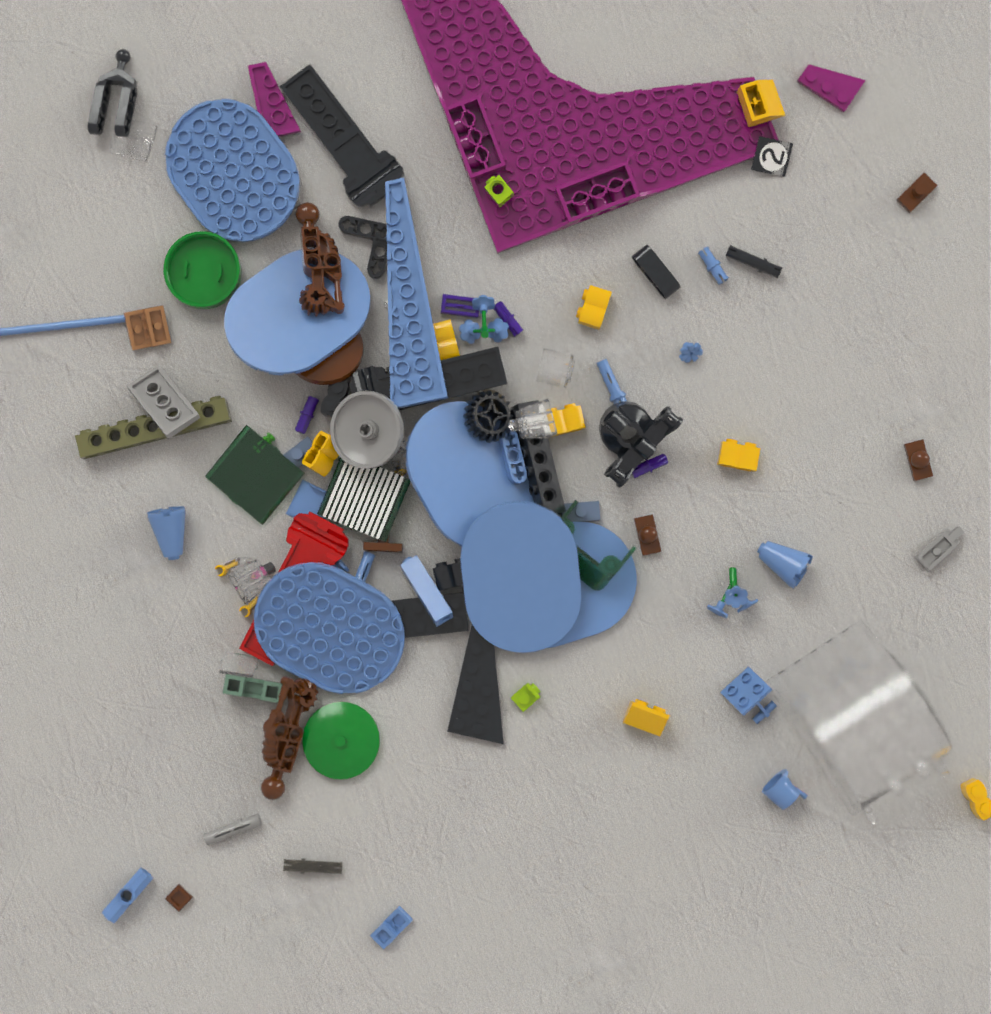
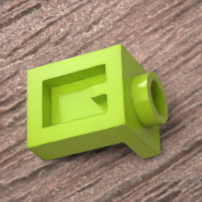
M527 682L511 699L524 712L540 698L539 693L541 691L534 683L530 685Z

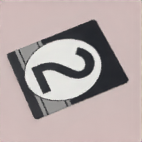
M760 136L751 170L785 177L793 143Z

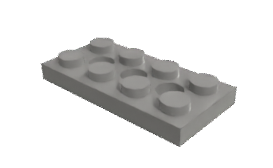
M159 365L127 385L128 390L167 439H170L200 419L197 411ZM152 387H158L155 392H149ZM168 399L165 404H159L161 400ZM171 412H178L176 416L169 417Z

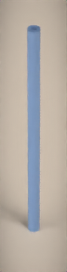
M124 315L0 328V336L124 323L125 318Z

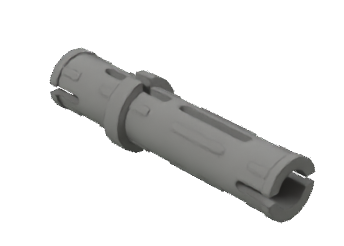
M259 814L246 819H237L235 823L204 833V840L209 845L238 833L244 834L247 832L246 830L261 826L262 820Z

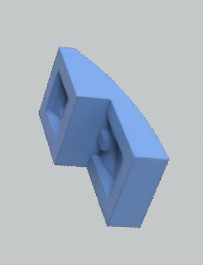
M399 905L370 936L385 949L412 922L413 918Z

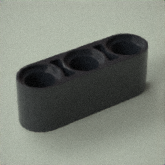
M645 245L632 255L633 261L664 299H667L681 288L679 282L649 245Z

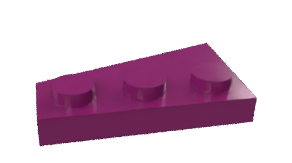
M810 64L807 65L797 80L798 83L843 113L866 81Z

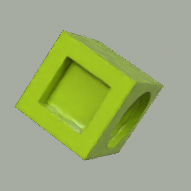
M500 175L497 177L492 176L486 181L485 190L499 207L514 196V192ZM501 185L504 190L501 194H495L493 188Z

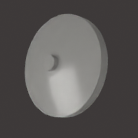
M359 391L347 396L339 403L331 419L330 436L335 451L346 463L357 468L370 469L386 464L395 456L403 439V420L397 406L388 397L378 392Z

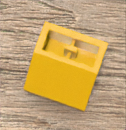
M756 80L740 85L737 94L748 127L785 116L773 80Z
M635 699V702L630 701L623 723L661 736L670 716L665 714L666 710L655 705L653 709L647 707L648 703Z

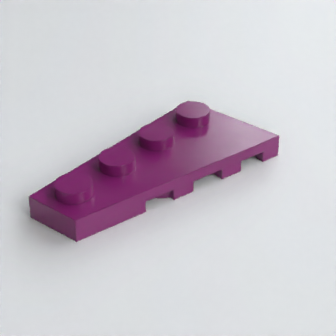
M262 62L248 65L257 111L264 117L278 137L300 133L301 131L267 63Z

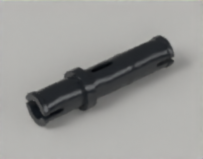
M732 245L729 246L725 255L758 269L760 273H767L777 279L783 268L768 262L766 258L761 259Z

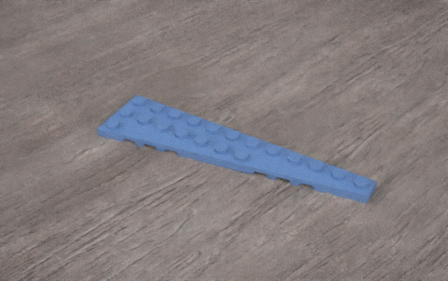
M404 178L385 182L390 400L393 401L398 409L448 398Z

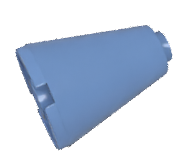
M174 506L163 510L160 508L147 512V518L164 557H168V560L179 559V555L183 554L186 514L184 506Z
M767 541L766 544L762 543L757 551L759 558L792 589H795V586L797 587L807 571V563L811 564L813 559L811 554Z

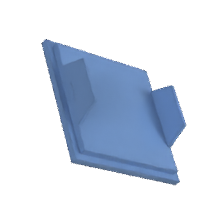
M302 480L286 514L294 518L298 513L308 514L310 511L326 519L337 496H334L326 517H323L332 493Z

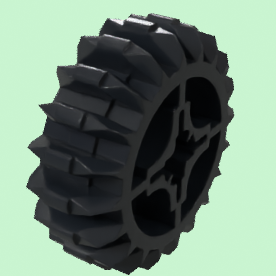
M488 390L486 393L481 391L479 394L473 395L472 399L467 401L469 406H465L464 410L468 413H465L463 417L467 418L468 421L464 425L470 426L468 432L474 431V438L479 436V441L486 439V442L490 443L492 440L497 442L499 438H505V432L507 434L510 433L509 427L514 425L510 420L514 419L515 416L510 415L513 408H508L507 405L510 404V401L504 402L505 396L499 397L498 392L492 394V391ZM484 402L483 410L477 413L478 406ZM501 420L499 428L493 431L495 422Z

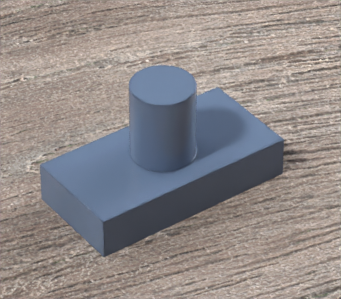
M308 436L278 459L280 461L283 456L287 457L281 464L282 466L288 459L291 461L285 468L286 471L292 463L295 464L289 475L297 467L300 468L303 465V457L312 447L313 442Z
M599 501L565 503L566 512L561 513L564 523L601 520Z

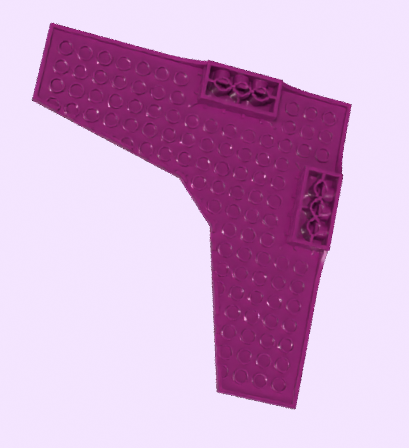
M401 0L497 254L753 159L760 136L779 140L772 121L748 127L737 90L740 85L756 81L754 77L730 79L728 81H712L710 83H693L692 85L657 87L649 90L640 89L631 92L622 91L613 94H598L551 73L542 63L538 54L535 53L528 40L523 36L519 27L499 0ZM500 175L514 192V196L501 207L496 204L485 190L486 181L492 176L497 177ZM501 185L493 188L495 194H501L504 190Z

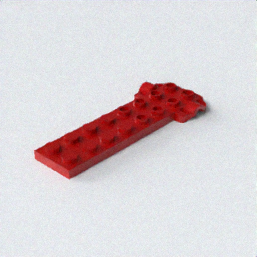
M310 511L308 514L298 513L287 530L286 542L292 546L278 573L290 566L308 562L335 565L337 561L344 557L349 547V538L343 533L344 529ZM253 620L239 649L274 666L275 663L265 654L257 640Z

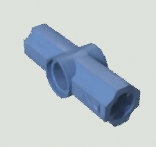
M141 867L101 912L104 917L115 923L153 880L151 874ZM125 890L131 892V900L124 898L123 893Z

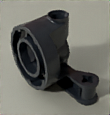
M623 401L613 404L604 412L600 419L599 433L602 442L608 450L617 454L618 458L606 469L604 475L610 477L618 488L622 487L628 481L634 469L644 459L647 460L654 454L656 446L668 434L679 428L683 418L675 415L669 406L665 407L652 420L646 410L635 402ZM626 425L637 430L635 436L627 440L622 439L620 434Z

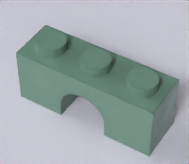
M226 674L222 693L278 703L282 684L280 682Z

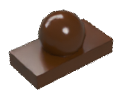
M924 440L904 444L913 481L932 477L930 457L926 451Z
M653 514L634 518L642 556L661 552Z

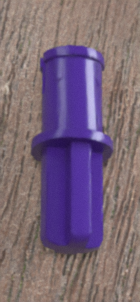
M502 301L495 304L493 309L502 321L508 324V329L513 334V337L519 335L524 329L514 318L515 315L510 313Z
M308 396L303 410L299 412L301 415L295 431L300 434L306 433L311 419H314L313 414L319 402L315 397Z
M661 454L640 463L632 472L634 479L648 472L653 473L652 470L668 464L666 455Z

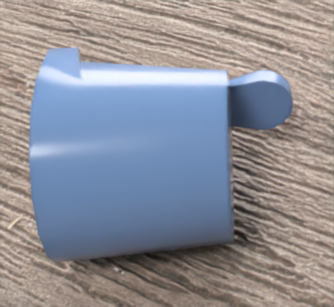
M786 769L779 771L762 789V793L782 810L794 803L799 795L803 799L808 797L805 792L794 786L787 777L788 771Z

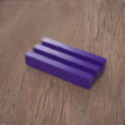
M443 294L441 314L471 318L479 317V310L471 313L445 309V307L474 310L470 305L446 303V299L472 302L474 298Z

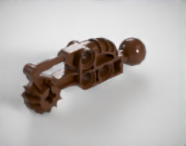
M306 202L297 208L296 218L303 225L300 233L303 271L306 276L311 277L312 284L306 285L305 290L300 292L299 303L302 305V311L308 310V316L314 313L317 317L319 312L324 315L329 311L342 314L345 305L340 288L342 273L338 248L335 246L334 239L330 238L329 233H322L318 226H314L319 220L320 213L316 205ZM333 263L335 266H329L328 264ZM324 277L334 283L335 300L324 287Z
M287 676L281 678L282 688L278 697L277 707L270 712L269 719L263 725L265 738L262 741L264 748H262L263 760L267 762V766L273 768L271 776L263 780L261 792L269 800H277L285 792V784L282 780L283 772H292L303 737V730L299 727L301 713L309 711L310 707H314V701L318 700L316 695L319 691H317L316 685L307 679H296L294 682L292 678ZM288 697V707L284 715L281 710L284 701Z

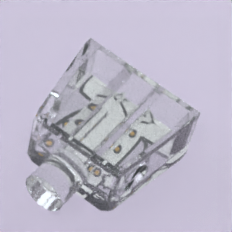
M549 398L515 412L516 419L509 421L510 430H519L523 439L550 438L557 434Z

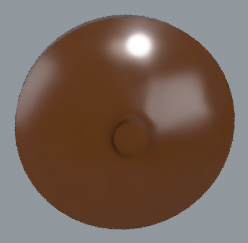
M360 333L318 365L296 375L309 383L317 385H330L347 379L358 369L363 358V341Z

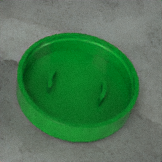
M192 232L179 238L168 250L163 265L164 279L168 289L181 303L195 309H211L224 304L235 293L241 281L242 269L236 251L226 239L212 232Z

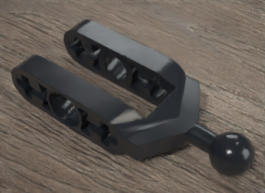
M120 49L116 53L117 69L100 76L95 86L88 120L89 134L101 135L103 132L111 85L123 86L114 126L115 135L117 137H128L137 98V81L124 71L125 64L131 58L129 51L125 49Z

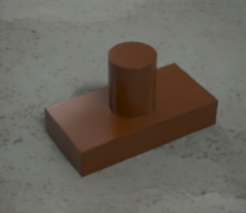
M924 172L897 201L911 213L938 185Z
M383 529L378 542H364L363 550L403 553V544L389 543L390 529Z

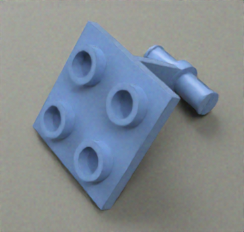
M749 666L720 692L743 716L756 705L760 712L752 719L757 725L765 717L768 718L770 716L769 713L777 707L773 701L764 708L760 704V701L772 689Z

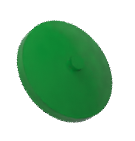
M350 702L330 703L318 709L306 723L302 738L303 750L310 765L320 774L332 779L353 778L367 770L378 754L380 746L378 726L373 717L356 704Z

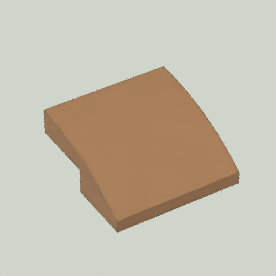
M163 305L123 313L131 350L171 343Z

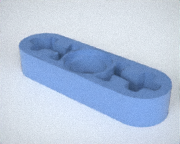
M510 429V433L507 434L505 432V435L511 436L512 439L505 440V438H499V444L508 480L512 484H520L526 480L527 471L518 435L515 430ZM510 451L515 452L517 455L515 462L511 461L508 457ZM519 464L518 467L511 468V466ZM516 472L520 473L521 477H514V474Z

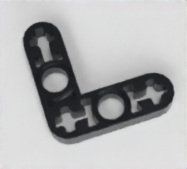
M343 216L338 222L342 233L373 240L367 271L371 278H381L384 275L387 264L386 235L385 238H382V235L377 232L375 233L376 236L372 235L374 234V226H377V231H383L384 228L387 229V224L352 216ZM349 220L351 225L356 226V222H359L357 232H354V227H348V230H346L342 224ZM362 225H370L371 231L368 234H363L360 231ZM382 246L385 248L383 256L375 254L377 247ZM373 258L379 261L378 267L381 272H377V274H373V270H371L376 265V261H372Z

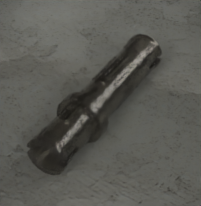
M302 858L301 860L284 859L283 863L284 865H292L283 866L284 872L342 874V862L307 861L306 858Z

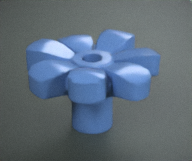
M698 342L695 344L684 343L680 349L682 354L679 355V358L685 363H689L691 359L695 362L699 358L698 356L703 354L701 345Z

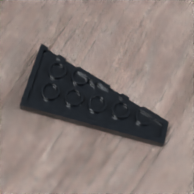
M472 624L447 732L504 744L494 645L484 639Z

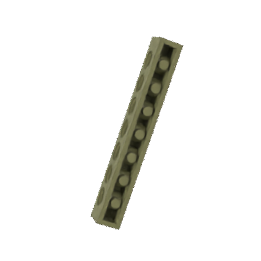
M221 396L211 397L208 402L203 403L202 400L192 402L191 405L199 414L200 419L174 436L232 422L227 400L221 398ZM207 408H213L214 410L211 417H205L204 413ZM171 412L169 417L176 416L178 412ZM147 415L135 417L136 420L128 422V419L121 420L114 426L109 424L101 425L98 427L99 430L91 431V429L82 430L79 435H75L79 455L82 459L167 439V437L159 427L156 431L150 432L149 425L154 421L151 417H147ZM133 427L139 428L137 436H131L130 432ZM119 431L121 435L120 439L118 441H113V433ZM100 436L102 442L100 445L95 446L93 441L95 437Z

